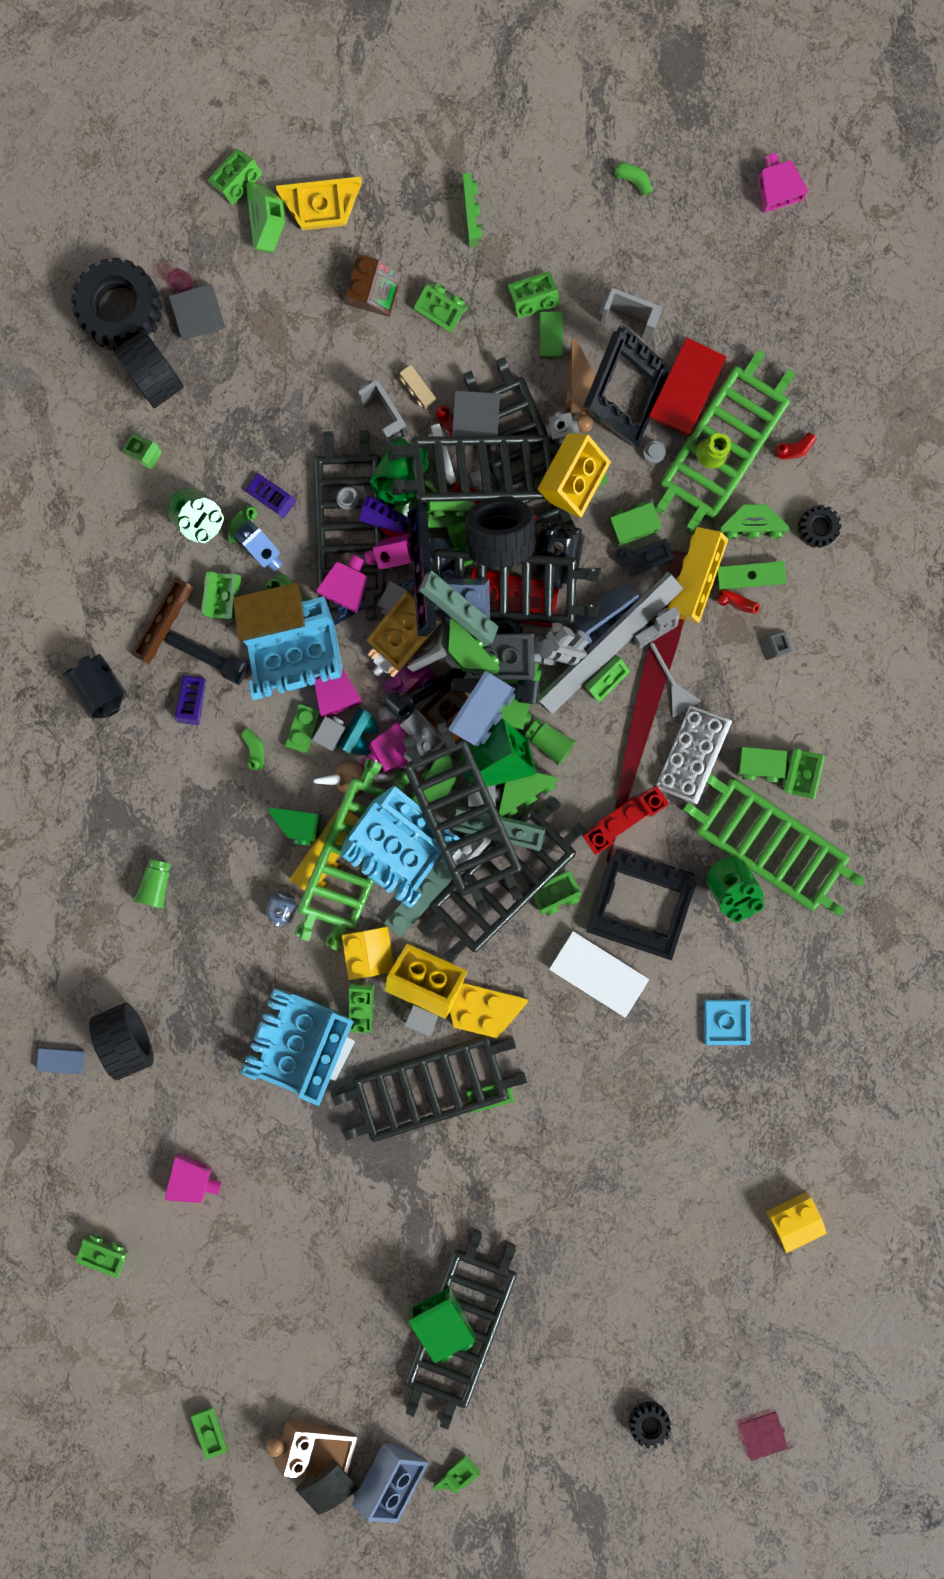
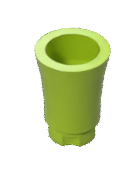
M715 433L709 438L704 439L698 445L696 451L699 463L709 469L722 466L731 449L730 438L726 434Z

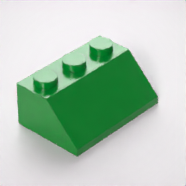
M269 807L270 815L288 838L294 839V844L312 845V841L318 839L321 814Z

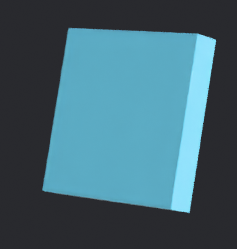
M704 999V1044L750 1045V1000Z

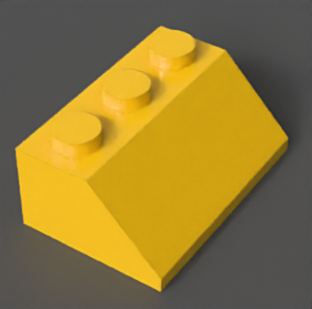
M568 433L541 481L538 491L549 503L581 518L611 461L588 434Z
M407 943L387 976L385 991L446 1019L457 999L468 971Z

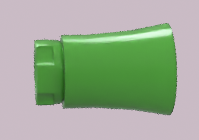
M539 719L534 721L525 734V737L549 756L557 766L564 761L577 742Z
M149 859L148 866L145 868L140 887L133 902L164 909L165 893L170 875L168 872L171 864Z

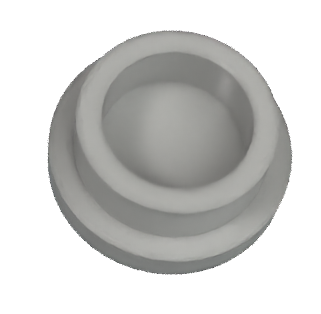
M650 441L643 449L644 458L653 464L661 462L666 454L664 445L659 441Z
M344 487L338 491L336 501L342 509L351 510L357 506L359 496L355 489Z

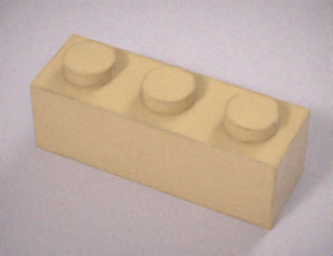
M412 365L400 372V381L403 385L408 386L409 393L417 398L416 402L420 407L423 406L424 409H427L436 402V397Z

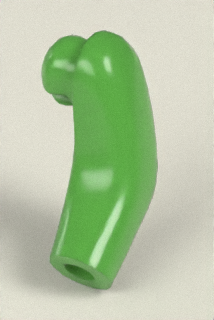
M626 162L617 165L615 169L616 178H624L633 182L642 196L653 192L647 173L643 169Z
M246 506L232 517L228 530L229 543L238 544L239 540L233 533L248 519L253 521L257 517L258 511L254 506Z
M247 728L240 736L249 748L248 767L251 770L259 771L264 766V743L252 730Z

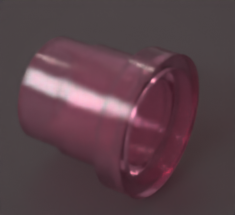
M175 269L170 274V285L174 292L178 294L192 289L193 280L187 272L182 269ZM178 277H185L182 283H175Z

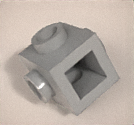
M567 411L554 413V416L549 417L550 424L546 425L548 436L556 444H562L568 433L578 434L577 432H580L577 418ZM565 425L563 429H559V426Z

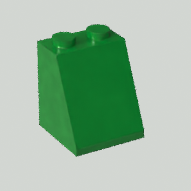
M505 719L500 720L497 725L493 724L488 731L491 734L484 744L480 743L479 746H475L467 741L487 787L537 774L528 739ZM461 752L460 759L463 763H465L466 761ZM470 770L465 772L466 780L474 784L475 782Z
M450 1287L410 1308L408 1322L434 1363L439 1361L446 1362L453 1357L455 1352L459 1350L462 1352L466 1351L474 1345L475 1333Z

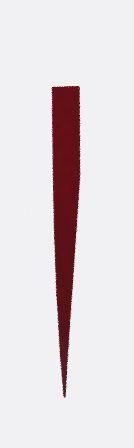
M673 550L672 554L675 559L670 561L667 572L677 579L683 568L684 556L688 553ZM679 619L677 627L652 641L669 671L684 624L683 619ZM650 644L638 689L615 809L629 798L667 681V676ZM614 843L608 848L606 862L609 861Z

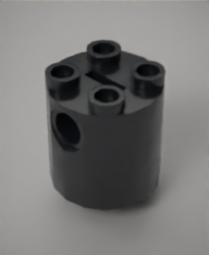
M547 523L546 527L540 529L536 555L573 557L577 560V568H579L584 543L582 529L577 527H569V530L562 529L559 524ZM557 542L562 543L564 547L559 546ZM534 564L533 576L544 580L545 565ZM554 565L553 588L559 589L562 588L563 584H567L568 566Z
M101 654L95 655L92 658L89 655L81 658L77 662L79 665L76 668L68 669L62 674L66 684L89 718H109L121 710L120 706L127 697V692Z

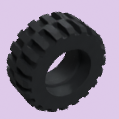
M106 258L100 260L101 264L97 266L94 263L88 266L90 270L87 273L83 271L79 275L81 281L74 284L73 289L76 294H72L71 302L74 304L72 311L77 318L76 321L86 335L100 347L106 346L108 350L114 351L116 347L121 346L142 330H145L148 335L150 332L155 333L158 326L156 322H161L162 318L160 312L162 301L159 298L160 294L155 284L143 268L139 265L135 266L132 261L127 259L123 263L120 258H113L112 262H108ZM116 288L132 290L137 296V303L129 317L119 322H107L100 318L98 307L106 293Z

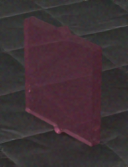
M776 1411L739 1423L744 1438L742 1442L747 1447L751 1461L789 1449L784 1436L785 1429L781 1427Z

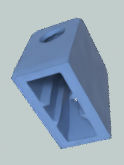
M250 519L233 533L263 568L268 566L272 571H276L283 564L277 557L280 554L279 550Z

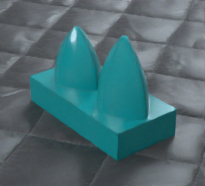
M358 707L337 747L356 755L371 754L367 747L369 744L361 734L379 732L377 722L372 717V714Z

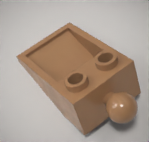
M572 339L569 351V391H567L565 398V411H569V413L577 418L579 431L586 433L592 429V418L595 417L586 411L583 406L594 381L595 374L577 339Z
M286 1420L282 1438L274 1437L269 1439L265 1449L269 1456L276 1457L275 1466L283 1477L306 1478L311 1472L317 1477L332 1460L347 1474L357 1436L310 1422Z

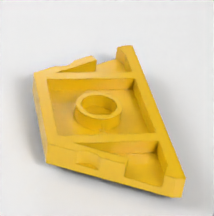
M360 176L276 186V190L302 231L346 226L362 184V179Z
M463 983L457 999L450 1010L453 1027L498 1038L528 1003V999Z

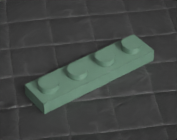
M432 570L428 572L423 579L419 591L485 646L492 644L498 626Z
M458 806L455 816L471 809ZM485 813L454 826L452 830L472 834L493 825L489 814ZM500 816L513 845L538 851L541 850L546 827ZM497 833L486 837L500 841Z
M443 856L416 891L422 895L415 905L408 908L401 903L385 921L384 924L400 938L452 880Z

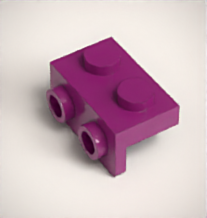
M407 662L382 687L389 694L394 691L409 694L437 677L426 666L413 672L407 668Z

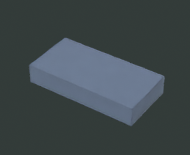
M40 1047L38 1048L36 1071L83 1074L85 1051Z

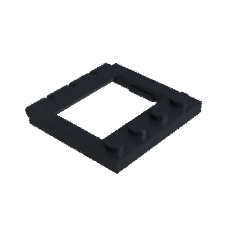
M624 325L619 326L617 331H613L583 408L629 445L639 447L650 419L649 415L667 377V363ZM620 354L650 379L634 421L631 419V416L626 412H622L614 402H610L604 395L617 366Z
M618 848L615 856L610 855L586 932L672 961L697 884L692 882L694 873L679 869L677 876H673L675 867L658 862L656 868L652 869L654 860L636 855L635 861L631 862L633 853ZM617 872L680 893L670 920L667 935L604 915L616 884L614 881Z

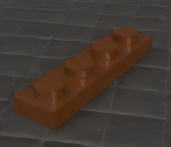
M177 577L174 578L131 655L150 664L163 639L166 638L171 625L178 617L183 604L189 598L190 592L193 589L192 585Z

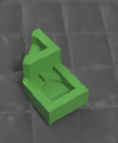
M465 1454L436 1481L433 1489L435 1491L448 1489L453 1490V1493H459L460 1488L464 1489L480 1475L481 1470Z

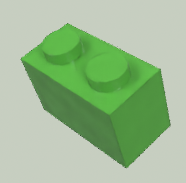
M646 501L634 505V509L625 512V509H622L612 514L613 517L609 519V525L617 546L627 544L661 530L662 526L653 502L646 504Z
M740 747L738 749L736 775H742L743 780H756V777H765V782H778V779L785 778L787 751Z

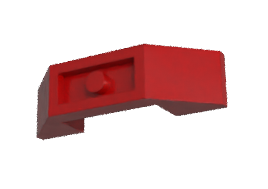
M656 785L633 796L598 820L582 837L594 855H597L613 844V839L644 817H652L668 806L669 803Z

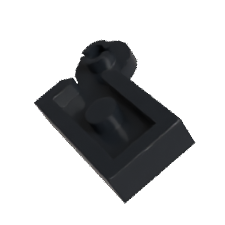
M666 538L638 549L633 553L629 548L622 547L615 554V560L618 564L628 565L632 577L675 559Z

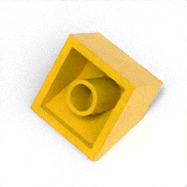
M388 927L344 933L342 935L349 980L376 976L391 971L394 961Z
M807 1192L766 1211L786 1253L827 1234L813 1199Z

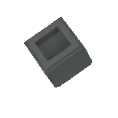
M785 631L759 640L766 660L792 652Z

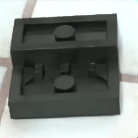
M332 1460L317 1477L311 1472L295 1490L320 1515L341 1504L358 1487L340 1466Z

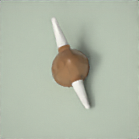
M344 761L336 767L334 775L316 778L313 782L315 784L336 785L340 793L345 795L350 781L353 778L361 779L364 766L357 761ZM378 773L375 775L372 784L394 781L395 774ZM357 789L354 797L361 795L365 791Z

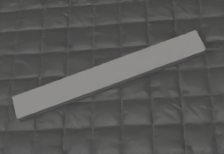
M667 572L586 650L587 655L580 659L578 664L570 665L539 695V701L553 714L683 590V587Z

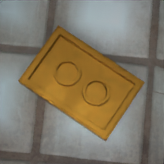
M298 582L233 598L238 639L241 642L306 627Z
M407 590L366 639L398 671L405 666L433 633L432 631L427 637L418 636L414 593ZM437 616V618H438L437 627H438V625L442 622V620Z

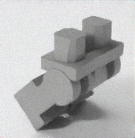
M564 626L558 633L550 631L546 635L548 639L534 637L535 662L547 666H557V662L569 665L578 664L580 659L587 655L584 647L590 642L584 632L578 630L574 635L571 629Z

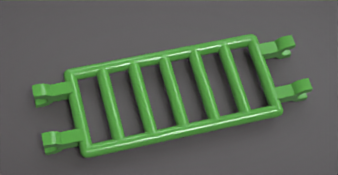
M757 350L745 370L738 366L731 370L660 480L661 486L666 488L667 491L655 510L662 515L675 495L697 508V511L685 528L691 534H693L705 514L711 518L718 516L790 403V400L783 393L796 373L788 369L775 389L753 376V373L765 356V353ZM737 377L779 403L773 414L731 388ZM725 396L765 420L767 423L762 431L758 432L719 407ZM713 415L718 416L755 440L749 451L731 441L730 451L743 460L737 470L726 463L717 468L731 477L725 488L720 487L683 463L689 452L696 455L698 445L695 443L701 433L708 437L718 433L707 426ZM677 470L719 496L713 507H710L671 482Z
M369 758L366 759L361 779L353 778L350 781L298 906V912L304 914L294 934L300 936V939L309 941L315 919L334 924L331 934L327 936L324 944L337 951L341 948L342 935L345 930H353L356 927L374 884V881L368 876L363 878L326 865L331 852L341 854L343 846L335 844L339 831L349 834L354 827L344 823L348 810L363 815L368 808L352 801L357 789L378 797L387 791L372 785L375 775L380 771L382 764ZM396 770L392 786L403 792L405 786L409 784L406 773ZM322 873L361 886L362 889L358 899L317 886ZM313 894L354 907L349 920L308 907Z
M710 774L706 784L720 792V795L708 813L704 814L689 802L681 809L700 822L696 829L697 834L729 856L744 860L751 871L810 911H815L819 904H821L836 916L841 917L845 908L825 896L839 875L860 887L866 880L846 867L850 859L849 855L739 780L731 778L727 785H725ZM736 789L746 797L717 837L707 829L733 790ZM754 801L764 810L736 850L726 841ZM771 814H773L783 822L757 861L754 862L744 854ZM792 827L801 833V836L773 875L764 869L763 866L788 829ZM808 840H811L820 848L792 888L782 881V878ZM827 852H829L839 860L815 896L810 900L800 892Z

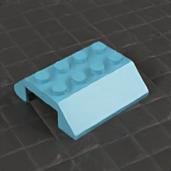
M324 596L302 602L306 627L243 641L248 646L253 682L249 681V687L253 700L264 698V695L266 697L271 696L274 688H277L279 693H284L286 689L287 691L307 687V684L314 685L318 676H320L323 682L328 681L329 677L331 680L341 678L343 666L336 628Z
M392 786L371 802L345 838L340 854L346 861L351 862L354 867L358 866L364 858L361 872L380 887L385 888L388 893L392 892L397 885L395 898L408 908L413 907L422 895L416 890L442 855L421 807L395 786ZM449 829L442 832L447 844L460 839Z
M274 988L271 998L280 1002L269 1000L267 1005L272 1009L280 1010L279 1015L263 1014L262 1019L268 1022L260 1021L253 1038L254 1041L259 1043L252 1042L250 1046L254 1051L262 1052L263 1054L261 1058L246 1055L245 1061L250 1064L243 1063L240 1074L254 1080L257 1078L263 1079L299 1094L298 1098L319 1106L353 1020L315 1001L289 991Z

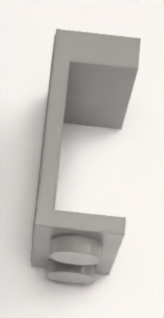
M612 288L610 294H605L599 311V314L602 315L600 323L605 324L609 311L613 308L647 321L642 339L651 341L663 307Z
M378 379L374 382L370 380L360 387L361 390L358 391L363 407L379 397L394 421L382 429L387 445L394 442L397 437L406 438L408 436L407 426Z

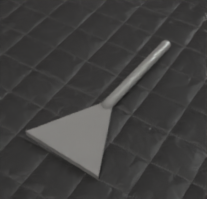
M651 642L650 646L671 683L672 717L689 709L690 705L698 704L701 700L675 683L655 644Z

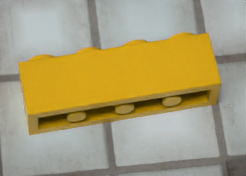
M697 527L695 534L691 536L688 554L684 556L681 574L676 579L683 587V590L668 603L669 610L676 607L680 613L679 619L699 623L728 542L726 536L720 531Z
M338 810L289 879L304 891ZM348 810L344 823L355 826L360 818ZM339 831L335 844L343 846L348 834ZM331 852L326 865L337 868L339 864L336 861L340 855ZM322 873L317 886L324 888L326 882L323 880L327 874Z

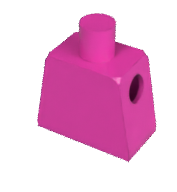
M777 153L766 156L764 160L767 168L761 170L758 177L763 212L766 213L803 201L808 193V189L794 163L790 160L780 163Z
M409 532L379 541L373 547V550L365 552L367 564L377 563L379 569H385L412 563Z
M352 555L347 566L337 562L318 587L317 594L357 613L367 581L366 575L359 572L364 560Z
M342 670L341 678L331 680L329 677V680L323 682L321 678L316 679V695L323 719L325 716L328 718L363 704L362 699L344 670Z
M399 722L367 746L371 754L361 758L363 766L366 759L369 758L382 764L380 772L383 774L403 768L404 764L408 762L403 757L407 751L403 738L407 736Z
M179 1153L174 1160L164 1200L202 1203L206 1192L219 1195L222 1182L210 1179L212 1167Z

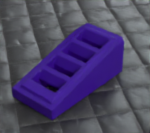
M259 473L255 475L245 490L282 518L286 517L296 502L290 494ZM262 482L265 483L258 494L255 493ZM269 488H272V489L269 491V493L267 494V496H266L265 498H263V496H264L265 493L268 491V489H269ZM277 493H279V495L277 496V498H276V499L274 500V502L271 504L270 502L272 501V499L275 497V495H276Z
M367 496L361 509L359 521L403 534L408 517Z
M183 675L175 713V719L178 723L199 725L205 690V678ZM187 685H196L199 687L198 689L187 688ZM186 694L197 695V698L186 697ZM185 703L195 704V707L185 706ZM184 712L193 713V715L184 714Z

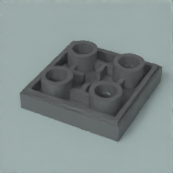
M212 283L169 296L183 341L226 328Z
M455 391L452 436H497L500 393Z

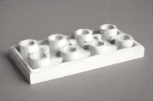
M690 705L656 784L659 789L697 804L732 721Z
M572 931L549 968L555 974L625 1018L649 981L648 978Z

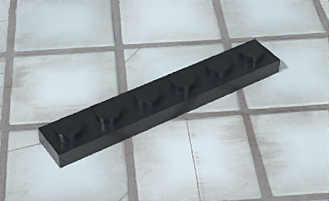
M417 502L408 512L417 634L418 636L427 637L437 628L438 618L435 612V603L419 591L425 575L432 570V554L430 553L431 536L428 531L429 514L427 513L426 503Z

